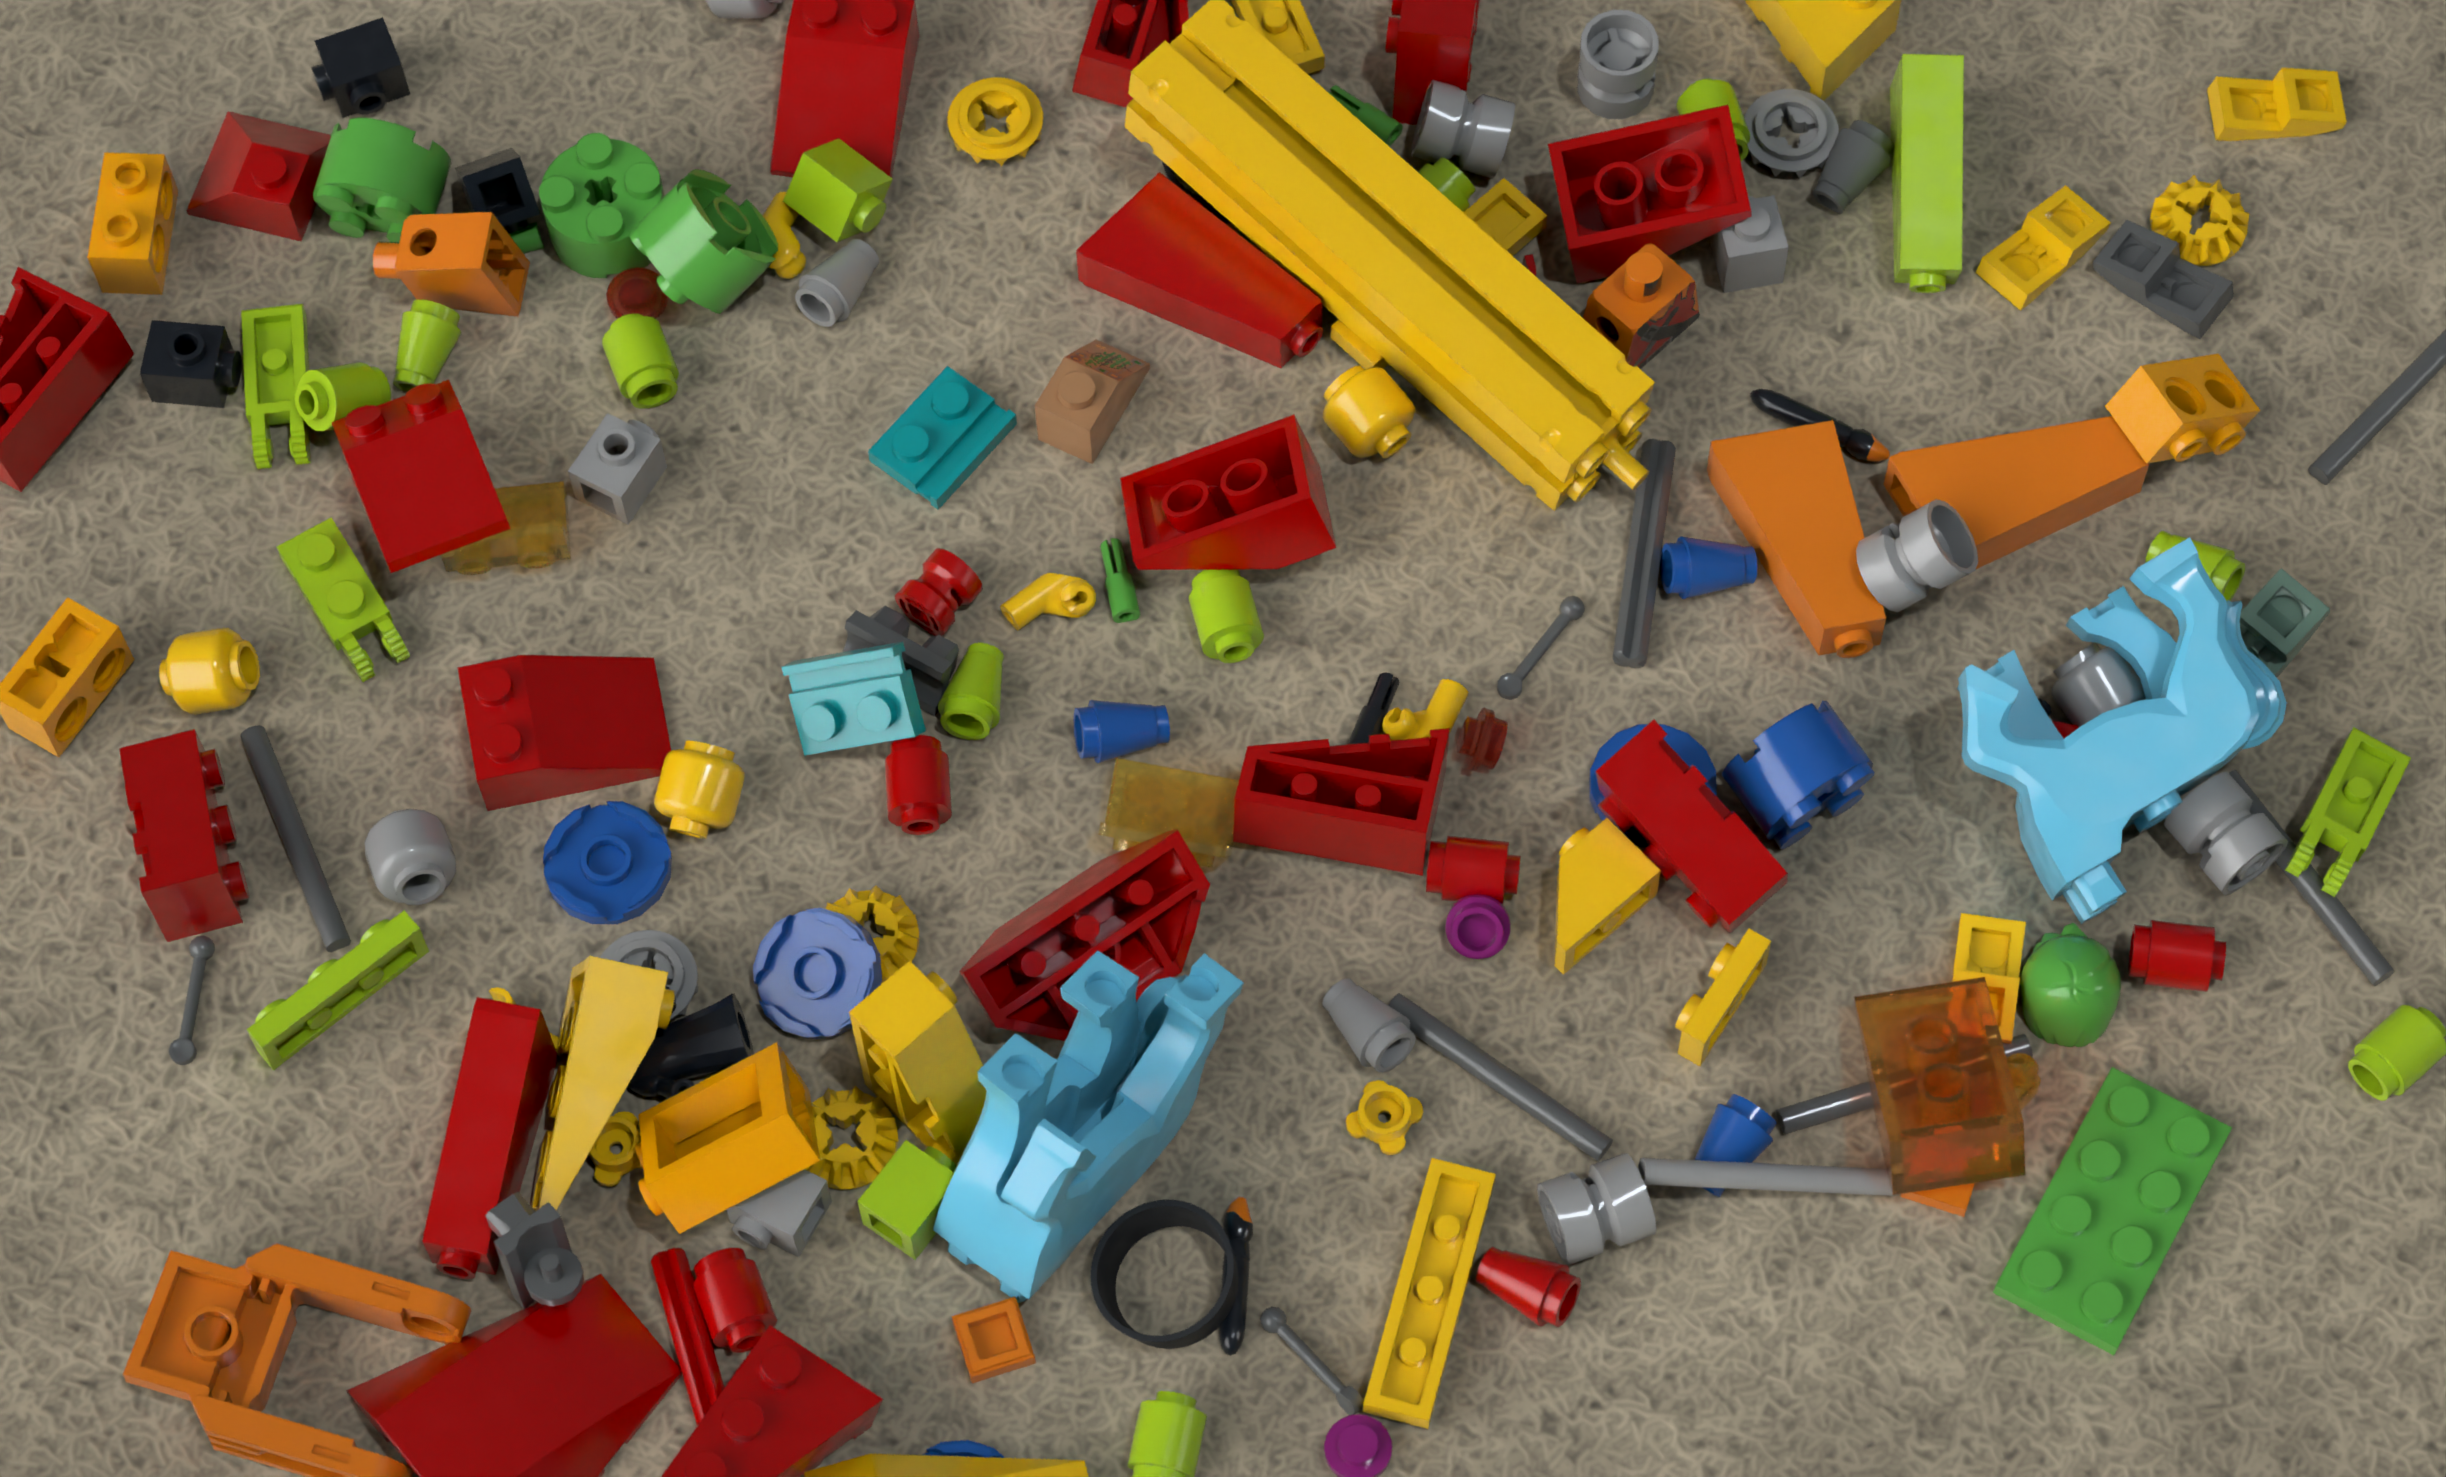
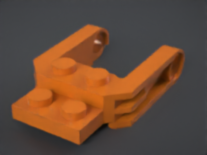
M278 1243L248 1257L245 1264L235 1269L176 1251H170L123 1372L127 1383L191 1401L213 1449L305 1477L413 1476L414 1471L408 1463L404 1465L387 1456L357 1448L354 1439L261 1411L266 1407L297 1324L296 1310L299 1305L307 1304L398 1332L449 1344L461 1342L472 1311L466 1303L441 1291Z

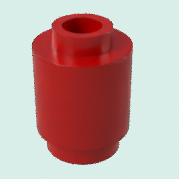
M918 735L912 738L895 740L890 746L891 754L885 759L888 820L892 824L901 827L902 831L907 834L926 835L933 833L952 816L949 757L942 751L941 742L932 736Z
M1448 836L1447 842L1431 841L1426 892L1441 893V900L1456 902L1468 895H1486L1495 898L1503 905L1505 893L1517 894L1521 856L1508 855L1509 842L1456 836Z
M2151 920L2149 926L2134 924L2129 950L2128 976L2144 978V985L2207 992L2210 979L2222 981L2226 959V942L2216 941L2215 928L2209 926Z
M731 1247L715 1251L696 1263L694 1272L697 1278L693 1283V1289L714 1345L722 1348L730 1347V1350L735 1353L752 1350L768 1326L775 1327L777 1323L776 1315L756 1262L747 1259L743 1249Z

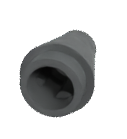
M1855 120L1849 128L1841 129L1819 177L1817 186L1812 192L1815 200L1836 213H1842L1846 206L1891 164L1889 155L1894 149L1891 139L1874 125L1861 120Z

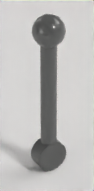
M1576 596L1566 597L1560 605L1561 613L1517 669L1513 673L1504 674L1499 678L1497 691L1502 698L1512 700L1520 696L1522 681L1567 624L1582 617L1585 606L1580 598Z
M203 935L195 937L189 945L193 964L179 1038L174 1040L169 1048L171 1059L178 1065L191 1063L197 1055V1049L192 1042L206 960L211 958L215 951L213 940Z
M1278 1307L1265 1309L1260 1318L1263 1329L1269 1333H1277L1336 1395L1340 1407L1347 1414L1355 1415L1363 1408L1364 1401L1358 1391L1351 1386L1346 1387L1286 1324L1287 1319L1283 1310Z

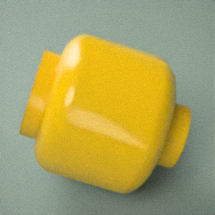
M1356 365L1336 378L1325 391L1323 397L1327 403L1323 410V419L1353 456L1366 458L1379 453L1383 458H1388L1399 451L1411 438L1412 434L1407 427L1413 419L1415 407L1409 397L1383 368L1372 367L1364 370L1361 365Z
M223 627L185 633L175 637L168 648L166 659H163L160 663L159 677L164 692L168 696H173L175 702L182 710L196 715L234 709L244 705L251 694V690L256 689L259 683L260 665L253 645L249 641L243 640L237 632Z
M687 740L684 749H676L667 753L658 782L654 805L661 814L672 818L669 830L695 838L707 839L709 828L723 829L733 823L745 778L743 769L733 762L734 752L719 746Z

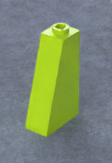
M1902 54L1890 86L1891 141L1894 144V149L1891 152L1894 283H1909V290L1917 293L1945 291L1946 284H1956L1962 272L1964 55Z

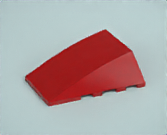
M599 1274L584 1281L581 1291L573 1300L563 1305L533 1304L462 1337L461 1342L446 1344L346 1391L387 1443L390 1441L418 1477H601L605 1472L604 1468L622 1445L624 1443L627 1444L682 1376V1371L603 1275Z

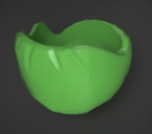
M2075 923L2064 926L2061 934L2053 932L2044 934L2041 942L2036 943L2032 955L2023 966L2020 975V990L2026 1025L2039 1039H2044L2047 1043L2066 1047H2084L2089 1043H2094L2104 1034L2116 1011L2121 993V980L2116 962L2110 958V953L2104 945L2092 938H2088Z

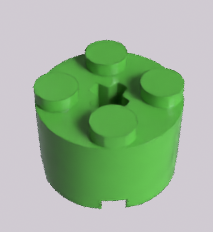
M372 118L349 119L347 129L343 130L340 124L337 123L333 128L313 192L314 201L324 212L331 216L328 225L337 233L359 238L364 235L365 229L387 233L386 237L391 242H400L403 223L410 215L437 213L451 167L449 154L434 141L431 143L430 150L423 148L413 142L416 131L388 121Z
M602 133L584 135L576 145L562 152L550 164L539 187L543 214L550 240L557 256L573 271L591 278H607L606 275L626 272L629 275L642 270L651 263L648 256L643 254L633 244L630 232L665 196L657 166L643 150L633 144L610 139Z
M700 169L692 170L685 178L681 179L630 232V238L633 244L643 254L648 256L649 260L660 272L657 283L671 300L678 304H684L690 299L717 314H721L776 259L772 256L778 251V242L765 218L748 199L738 206L724 194L731 187L729 183L715 174Z

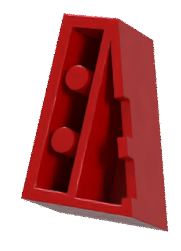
M1097 0L1081 51L1072 92L1127 108V105L1133 100L1128 94L1131 71L1165 40L1170 44L1181 34L1182 25L1189 19L1188 0Z
M1392 0V15L1400 16H1389L1385 53L1396 54L1393 119L1401 124L1417 125L1420 110L1432 80L1457 86L1460 90L1466 91L1467 94L1468 82L1470 83L1472 67L1470 61L1474 35H1476L1480 0Z
M18 267L11 281L15 292L5 315H0V481L22 492L135 353L110 312Z
M1653 719L1595 771L1599 791L1605 797L1598 804V807L1623 834L1631 827L1635 829L1649 845L1642 852L1661 870L1660 876L1668 881L1676 875L1692 892L1685 901L1706 926L1712 929L1720 922L1731 933L1788 883V873L1734 811L1730 812L1706 786L1705 783L1708 780L1695 765L1689 767L1663 739L1667 733Z
M1450 728L1430 730L1429 737L1390 741L1389 734L1369 735V743L1330 746L1329 739L1247 746L1234 798L1233 842L1423 876L1446 772Z
M195 729L119 748L127 803L130 812L133 811L137 833L132 834L134 849L137 855L142 854L146 876L139 878L141 893L166 941L170 942L243 923L239 901L249 898V890L241 862L230 863L226 844L237 842V835L228 805L218 807L214 788L225 786V780L216 749L205 751Z
M769 1325L661 1477H799L802 1474L804 1475V1472L818 1467L824 1458L853 1438L855 1440L868 1430L874 1422L883 1399Z

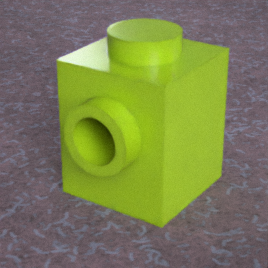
M838 138L803 152L783 202L834 241L839 242L860 232L867 233L880 222L886 211V203L883 201L893 179Z
M905 1140L857 1201L862 1224L916 1260L936 1235L933 1228L937 1213L957 1166L939 1150L928 1146L922 1151Z

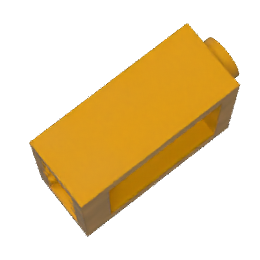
M777 1042L638 1114L641 1142L635 1145V1150L644 1169V1178L638 1182L641 1194L652 1213L656 1216L664 1213L679 1234L820 1161L810 1091Z

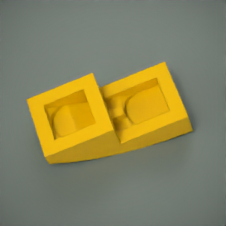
M2282 67L2273 80L2216 76L2207 88L2216 141L2311 136L2340 130L2347 123L2337 71Z
M2065 185L2028 212L2020 230L1983 256L1976 274L2021 311L2085 255L2105 234L2111 222Z
M1961 913L1945 1035L2012 1043L2026 922Z

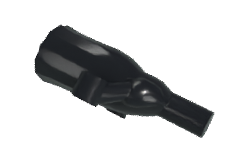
M732 993L713 1005L669 1023L667 1029L657 1028L655 1039L629 1082L628 1087L645 1097L662 1095L671 1098L695 1085L688 1079L720 1072L753 1055L754 1051L749 1030L735 994ZM674 997V1004H673L672 1013L674 1012V1010H675V1008H676V1006H677V1005H676V998H675V997Z

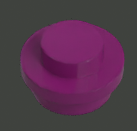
M1474 894L1461 898L1451 907L1447 915L1445 930L1449 943L1458 953L1472 959H1485L1497 954L1506 945L1510 936L1511 922L1507 910L1498 900L1490 896Z
M1362 1414L1343 1417L1333 1424L1326 1435L1324 1443L1325 1459L1330 1469L1338 1477H1378L1386 1470L1391 1460L1392 1441L1390 1434L1385 1426L1373 1417Z

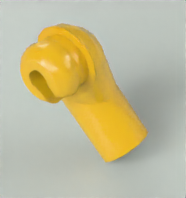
M778 192L763 214L778 242V251L772 256L776 259L770 264L769 268L775 269V272L781 278L790 279L798 276L804 270L806 256L800 251V243L791 230V226L799 213L783 202L786 192Z
M1046 573L1001 604L1000 609L1004 617L1019 631L1042 613L1069 618H1080L1086 615L1095 605L1096 592L1086 580L1079 577Z
M1442 679L1426 710L1412 712L1409 708H1403L1402 711L1399 707L1391 709L1383 718V731L1385 734L1390 735V741L1429 737L1430 730L1450 728L1451 732L1469 692L1456 681Z

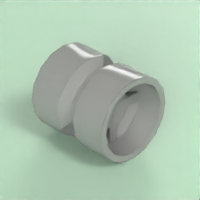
M1610 10L1600 13L1586 24L1581 34L1577 93L1583 105L1593 114L1606 119H1625L1637 115L1646 108L1654 94L1659 37L1654 26L1642 15L1629 10Z
M1432 80L1418 117L1411 147V156L1436 163L1440 157L1449 160L1454 155L1457 156L1462 171L1493 179L1500 167L1508 143L1515 113V104L1485 94H1481L1473 103H1469L1466 91L1460 90L1457 86Z
M1938 499L1902 517L1900 524L1892 523L1860 540L1856 549L1857 564L1869 591L1880 604L1888 610L1899 612L1926 598L1930 588L1942 589L1976 571L1978 564L1977 548L1967 524L1952 506Z
M2228 772L2219 773L2196 787L2182 799L2183 803L2171 811V814L2167 816L2164 822V826L2188 854L2201 853L2203 855L2199 867L2224 895L2232 894L2262 874L2278 859L2288 844L2287 839L2264 813L2251 814L2249 812L2253 802L2252 799Z
M1623 1153L1590 1165L1588 1178L1580 1179L1576 1174L1570 1172L1537 1185L1538 1199L1544 1221L1556 1250L1565 1265H1570L1603 1253L1605 1241L1608 1239L1618 1246H1624L1656 1234V1220L1650 1197L1641 1174L1628 1153Z

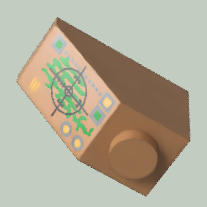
M1097 339L1065 356L1035 404L1038 440L1093 464L1148 373L1150 363Z

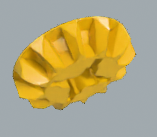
M1002 77L985 78L967 85L955 96L947 115L948 132H950L958 152L965 151L970 154L977 164L986 159L995 160L1001 166H1003L1007 158L1016 155L1026 157L1029 147L1035 141H1040L1044 120L1042 106L1034 92L1018 81ZM983 110L987 115L991 114L996 119L1007 116L1006 126L1008 133L1000 132L994 127L985 131L986 124Z
M2194 174L2184 183L2176 184L2171 181L2166 190L2159 197L2155 198L2150 214L2151 231L2178 242L2181 259L2197 266H2208L2224 262L2239 251L2247 236L2250 213L2244 211L2241 205L2240 193L2231 194L2225 190L2220 178L2213 183L2198 181ZM2204 205L2210 206V222H2205L2202 228H2198L2195 235L2190 234L2192 215H2195L2199 208L2203 209Z
M875 885L871 890L858 892L849 888L844 897L835 903H827L826 909L851 916L862 926H864L865 921H868L869 914H873L877 932L884 934L883 938H872L881 958V984L909 960L912 962L915 958L919 946L918 923L916 915L905 904L901 895L895 897L883 892Z
M856 1086L851 1090L834 1091L828 1088L822 1097L811 1103L820 1161L805 1170L827 1180L829 1188L848 1190L865 1186L874 1181L897 1151L898 1130L895 1117L892 1116L880 1096L875 1098L863 1093ZM827 1121L833 1126L837 1124L843 1129L850 1127L853 1123L857 1124L860 1122L856 1129V1135L864 1152L857 1146L853 1148L846 1143L830 1151L834 1138Z

